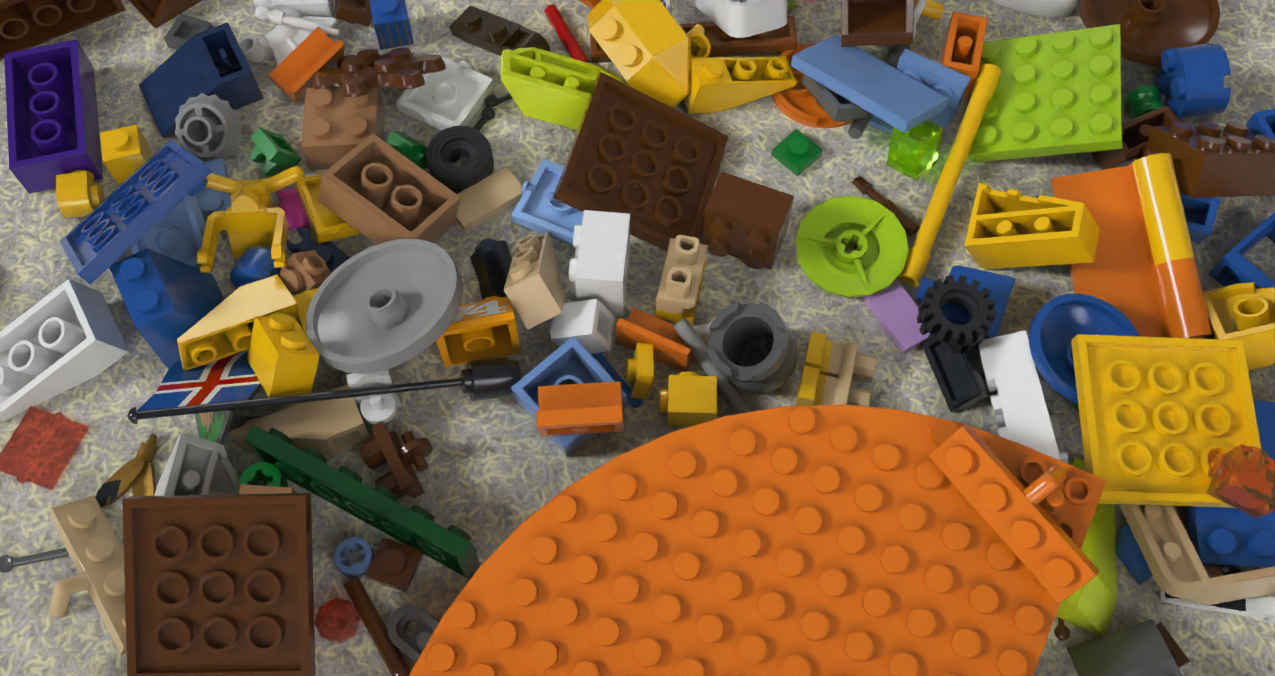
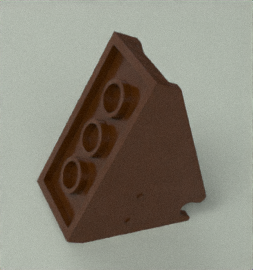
M841 0V47L913 44L914 0Z

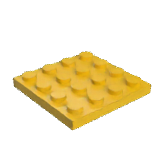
M1077 334L1071 340L1086 472L1107 480L1098 503L1263 509L1271 505L1243 340Z

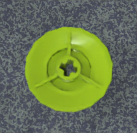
M859 196L833 197L814 206L801 221L795 238L797 261L807 278L825 292L846 298L871 296L890 287L903 272L909 252L906 231L895 214L877 201ZM850 245L857 246L856 250H853L851 254L845 252V249H848Z

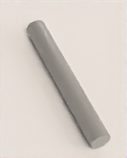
M685 318L678 322L674 329L687 347L691 349L692 354L707 375L717 376V389L735 414L752 412L753 410L735 385L729 382L727 377L714 366L708 355L707 346L689 321Z

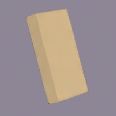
M505 166L479 183L457 194L461 199L456 221L464 232H467L519 202L522 197V185L508 167Z

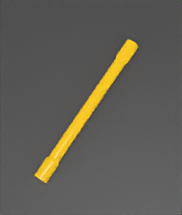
M984 64L980 68L965 114L913 246L909 249L904 270L898 276L900 282L909 283V285L918 287L921 283L930 260V252L988 102L992 99L1002 74L1001 69L996 65Z

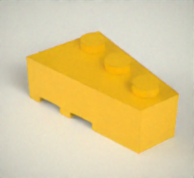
M978 183L964 246L979 267L983 269L1092 263L1095 260L1100 228L1085 203L1045 195L1035 198L1021 195L1018 190L998 191L991 189L989 185Z

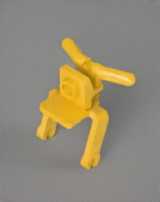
M293 166L267 179L234 180L212 173L206 177L208 183L205 187L231 194V207H228L226 211H214L207 217L201 249L197 252V264H202L200 266L201 273L213 271L219 233L223 230H227L234 258H240L248 248L270 246L271 258L275 259L274 267H286V244L289 224L285 211L277 207L276 204H272L270 193L301 180L304 176V171L301 167Z

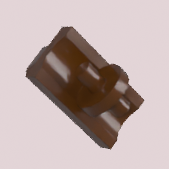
M383 422L372 427L375 437L361 446L359 452L366 465L372 470L387 462L391 469L390 472L374 480L375 486L379 485L388 489L398 499L407 494L412 498L424 494L425 491L412 464L414 463L418 472L428 468L425 457L433 449L429 439H415L412 431H408L401 435L405 444L402 446L395 431H388Z

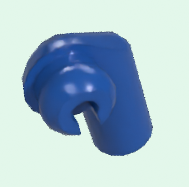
M1125 522L1119 529L1116 555L1137 583L1141 584L1153 575L1128 522Z

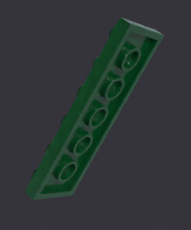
M253 425L244 437V440L259 460L273 464L279 469L285 479L405 545L421 550L425 556L470 580L481 566L476 554L477 550L470 542L472 537L462 529L454 525H449L445 529L434 523L435 517L425 509L417 505H413L409 509L397 503L398 497L388 489L377 485L373 490L362 484L363 479L353 470L345 466H341L337 470L327 465V459L322 454L310 447H305L302 451L292 446L293 441L275 428H271L269 432H266Z

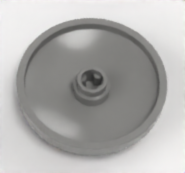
M398 239L377 244L346 260L320 285L307 311L306 334L324 362L337 370L364 374L396 367L425 351L440 338L452 323L462 300L463 282L461 274L450 255L435 243L421 239Z

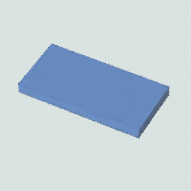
M837 35L793 54L791 62L793 68L903 133L945 110L949 100L946 96L857 46L841 47V37Z

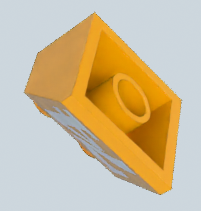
M492 296L485 298L481 302L466 305L460 304L452 323L440 338L436 340L444 367L464 364L472 360H483L521 353L513 305L508 297Z

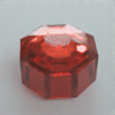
M333 598L319 606L314 624L325 641L342 644L356 636L361 618L351 601Z

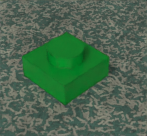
M795 129L772 149L771 155L796 176H799L822 156L823 149L798 129Z

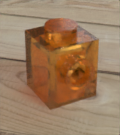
M1243 444L1225 454L1220 453L1215 457L1208 471V476L1212 480L1206 494L1255 518L1275 511L1274 459L1270 458L1260 448Z

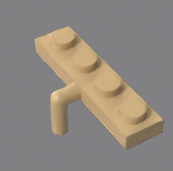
M94 495L52 507L50 519L78 574L60 579L55 583L48 609L49 614L57 618L62 617L67 612L71 595L87 589L119 653L124 655L127 653L124 550Z

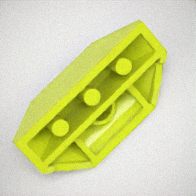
M535 47L518 48L513 51L505 49L501 54V81L525 116L565 126L573 130H578L595 80L601 72L624 83L619 77L600 66Z

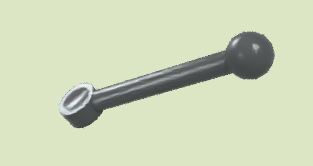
M66 548L14 559L4 555L0 557V572L6 573L16 566L69 556Z

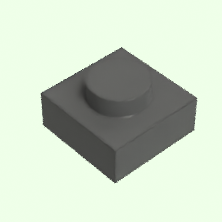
M181 13L164 37V40L169 48L178 50L193 35L211 29L213 26L211 22Z

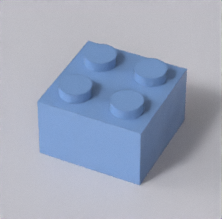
M572 336L514 384L511 389L517 402L537 423L536 411L539 410L538 386L615 381L582 344ZM621 389L623 411L628 405L627 394ZM596 433L548 437L568 457Z

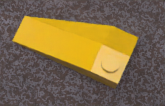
M1252 282L1238 283L1203 292L1213 334L1210 336L1211 339L1243 340L1248 371L1274 364L1275 287L1255 288V283Z

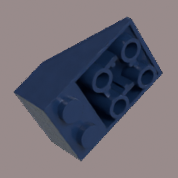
M228 22L193 35L139 84L163 139L175 134V118L179 114L180 106L185 104L189 97H197L201 93L207 96L216 94L220 100L228 101L230 107L234 110L264 99Z

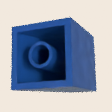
M148 248L115 262L109 267L135 328L168 369L181 359L177 339L224 300L212 274L201 273L200 269Z

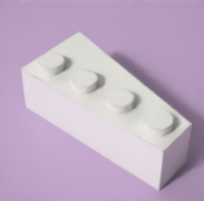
M1026 330L984 339L978 347L991 395L990 398L999 429V436L1070 464L1067 453H1059L1056 440L1062 439L1057 415L1049 416L1046 403L1052 402L1049 384L1045 379L1039 380Z

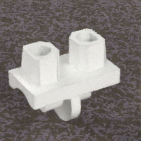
M389 369L374 373H352L346 375L350 389L395 385ZM399 393L354 397L364 419L373 425L381 422L385 424L391 421L397 412V407L402 406Z

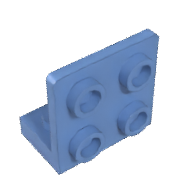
M905 48L899 58L896 69L949 98L946 109L905 133L875 115L872 116L868 124L931 153L959 108L971 77Z

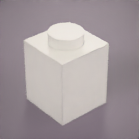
M598 299L564 303L562 313L555 316L550 324V339L560 347L574 336L590 354L609 352L615 317Z

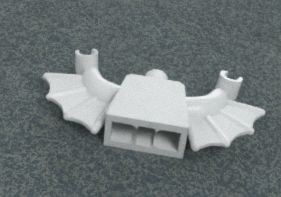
M253 0L255 9L258 6H265L269 10L285 11L287 15L306 19L331 28L337 24V19L334 18L332 0ZM284 23L283 25L277 24L273 30L263 36V40L258 42L253 36H245L238 44L244 55L250 61L256 63L264 59L266 55L265 50L270 48L273 51L278 66L313 31Z

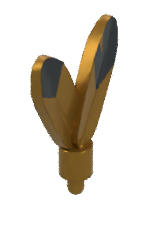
M156 434L149 435L147 442L141 443L136 457L121 467L98 490L95 498L101 508L114 503L131 487L132 496L155 495V475L153 466L150 463H152L158 447L154 446L157 440Z

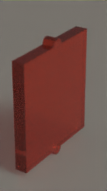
M30 406L0 454V472L17 477V481L21 484L28 481L53 490L89 427L66 419L61 412L55 415Z

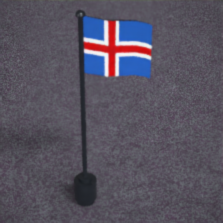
M248 352L236 353L188 371L183 370L180 359L167 371L157 391L138 410L136 407L131 408L127 417L131 423L138 424V420L456 386H461L463 394L469 393L472 401L511 397L513 393L511 387L521 379V371L518 361H509L507 357L472 360L467 362L466 369L460 371V378L253 399L262 388V385L247 361Z

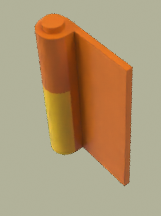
M1159 153L1142 157L1133 161L1128 166L1050 179L1055 198L1085 203L1100 228L1094 262L1068 264L1075 294L1090 295L1111 304L1130 320L1140 337L1205 339V337L1213 335L1170 153Z

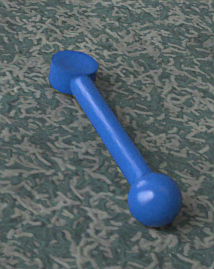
M603 352L592 353L591 356L598 360L615 382L621 381V389L627 394L628 405L633 408L639 407L643 399L631 398V389L603 356Z

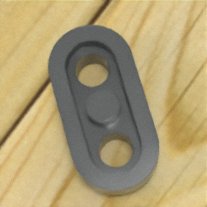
M414 605L403 606L392 614L388 622V636L397 648L414 662H417L440 621L423 608ZM417 621L420 625L419 633L414 637H409L406 628L410 622Z

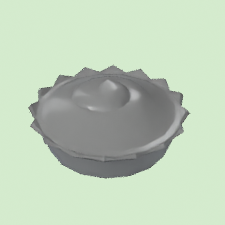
M201 93L197 97H189L187 102L180 106L179 114L175 118V134L181 147L201 161H210L218 158L228 160L230 154L237 152V144L242 140L240 131L243 125L238 120V112L230 107L228 101L220 100L216 94L207 96Z

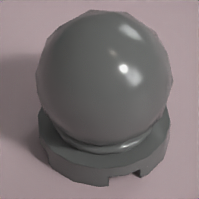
M740 302L733 303L722 310L711 323L709 328L711 331L709 348H707L708 355L714 366L727 377L729 382L740 390L751 393H770L784 386L796 370L798 357L796 339L789 328L786 327L778 312L762 302H759V304L748 303L743 305Z

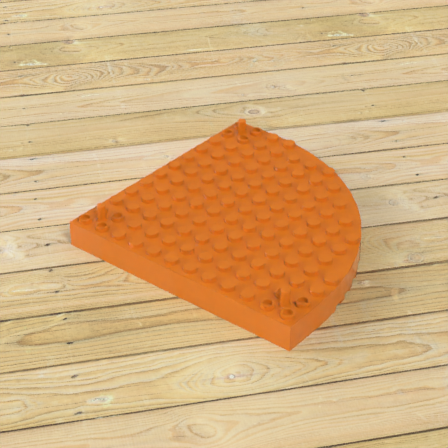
M845 404L783 406L728 415L668 433L615 457L569 485L525 520L478 568L441 618L409 676H1033L1060 604L929 457L934 450L965 424L900 409ZM970 426L1025 488L1038 479L1051 466L1060 465L1065 468L1067 472L1065 481L1039 504L1081 549L1107 480L1020 443Z

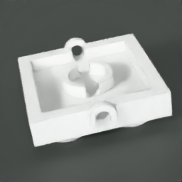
M442 57L446 64V69L440 72L422 74L425 85L414 89H406L396 101L398 111L441 131L453 126H467L495 87L492 78L472 70L471 66L463 60L456 63Z

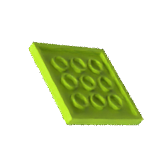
M1120 24L983 43L979 71L982 65L993 64L1001 69L1002 74L993 97L988 102L968 154L969 161L987 162L1123 149Z

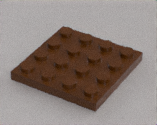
M601 72L595 80L553 198L581 212L590 210L629 213L630 235L667 252L670 238L676 239L678 235L699 238L705 216V207L712 194L729 136Z
M311 493L130 496L122 499L127 676L316 675Z

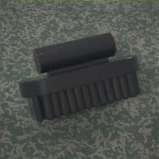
M484 239L475 247V252L470 256L475 274L478 275L477 279H479L481 298L484 300L492 296L507 297L504 287L512 262L507 241Z

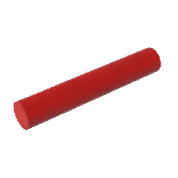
M548 5L544 13L570 57L586 63L589 62L556 5Z

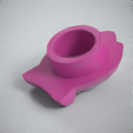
M295 187L278 190L276 192L279 199L278 207L285 211L289 224L288 230H296L298 227L306 229L310 223Z

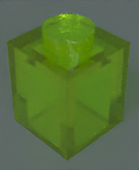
M928 120L905 133L897 128H893L886 165L905 176L916 180L937 164L944 128Z

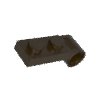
M471 5L449 26L454 36L501 56L505 49L513 51L518 48L528 47L551 52L548 42L539 33Z

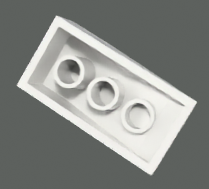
M67 279L0 331V422L101 374L129 352L102 292Z

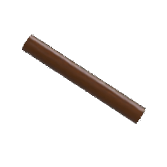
M359 577L348 580L344 584V588L391 675L409 676L411 672L400 651L391 642L388 630Z

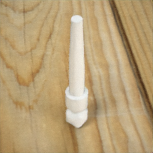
M258 6L255 10V16L260 20L270 19L271 23L279 25L284 23L312 31L319 27L326 34L339 36L340 30L287 15L285 11L277 9L270 11L265 6Z

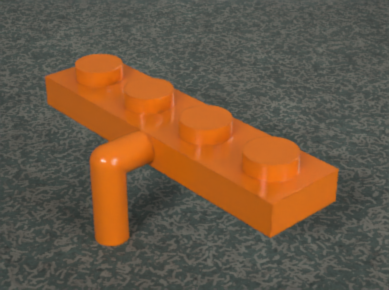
M968 424L962 426L929 455L933 462L1059 604L1097 576L1100 570L1039 504L1065 481L1067 472L1064 467L1060 465L1051 466L1038 479L1025 488Z

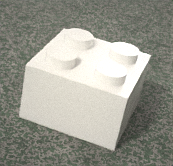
M584 210L582 225H575L573 248H576L575 258L570 259L569 265L570 298L575 301L598 299L614 316L623 317L630 260V214Z

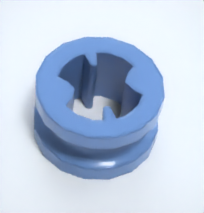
M350 537L341 541L336 547L334 562L336 567L346 577L361 578L367 574L375 554L369 543L363 538ZM358 548L363 549L360 553L364 561L361 564L354 562L351 567H346L345 565L349 564V562L345 558V554L348 551L355 553Z

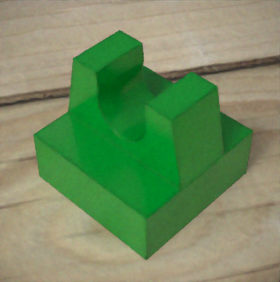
M259 127L251 136L255 146L249 157L257 163L266 160L265 165L260 170L265 176L272 177L286 167L291 168L297 165L302 160L288 141L279 134Z

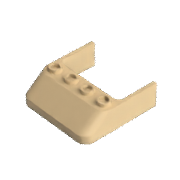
M1119 504L1156 583L1167 594L1203 605H1213L1275 593V567L1223 575L1220 567L1203 566L1188 536L1185 506Z

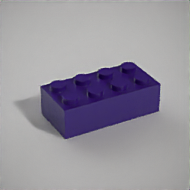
M78 40L5 53L9 169L29 194L56 188V175L67 174L76 170H86L93 173L94 180L102 179L103 170L94 67Z

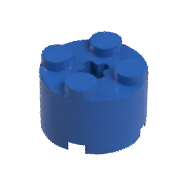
M1202 44L1163 50L1161 55L1160 73H1155L1153 77L1154 86L1160 90L1161 94L1164 93L1166 100L1163 102V105L1169 107L1179 120L1223 113L1229 103L1231 87L1224 88V76L1231 75L1229 60L1223 47L1219 44Z

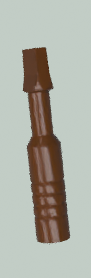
M861 176L853 180L852 183L863 195L866 194L869 198L877 201L895 214L905 229L907 236L911 237L919 230V225L891 200L884 199L873 189L872 184L868 183Z

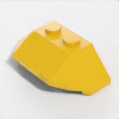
M601 0L587 14L590 33L624 79L634 89L672 108L690 94L691 39L661 0Z

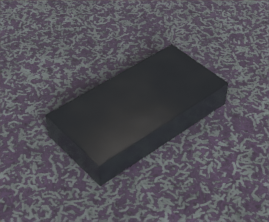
M927 340L921 343L951 413L963 411L990 395L970 351L966 352L964 347H962L959 353H952V346L950 345L947 346L945 351L939 350L941 342L938 340L933 345Z

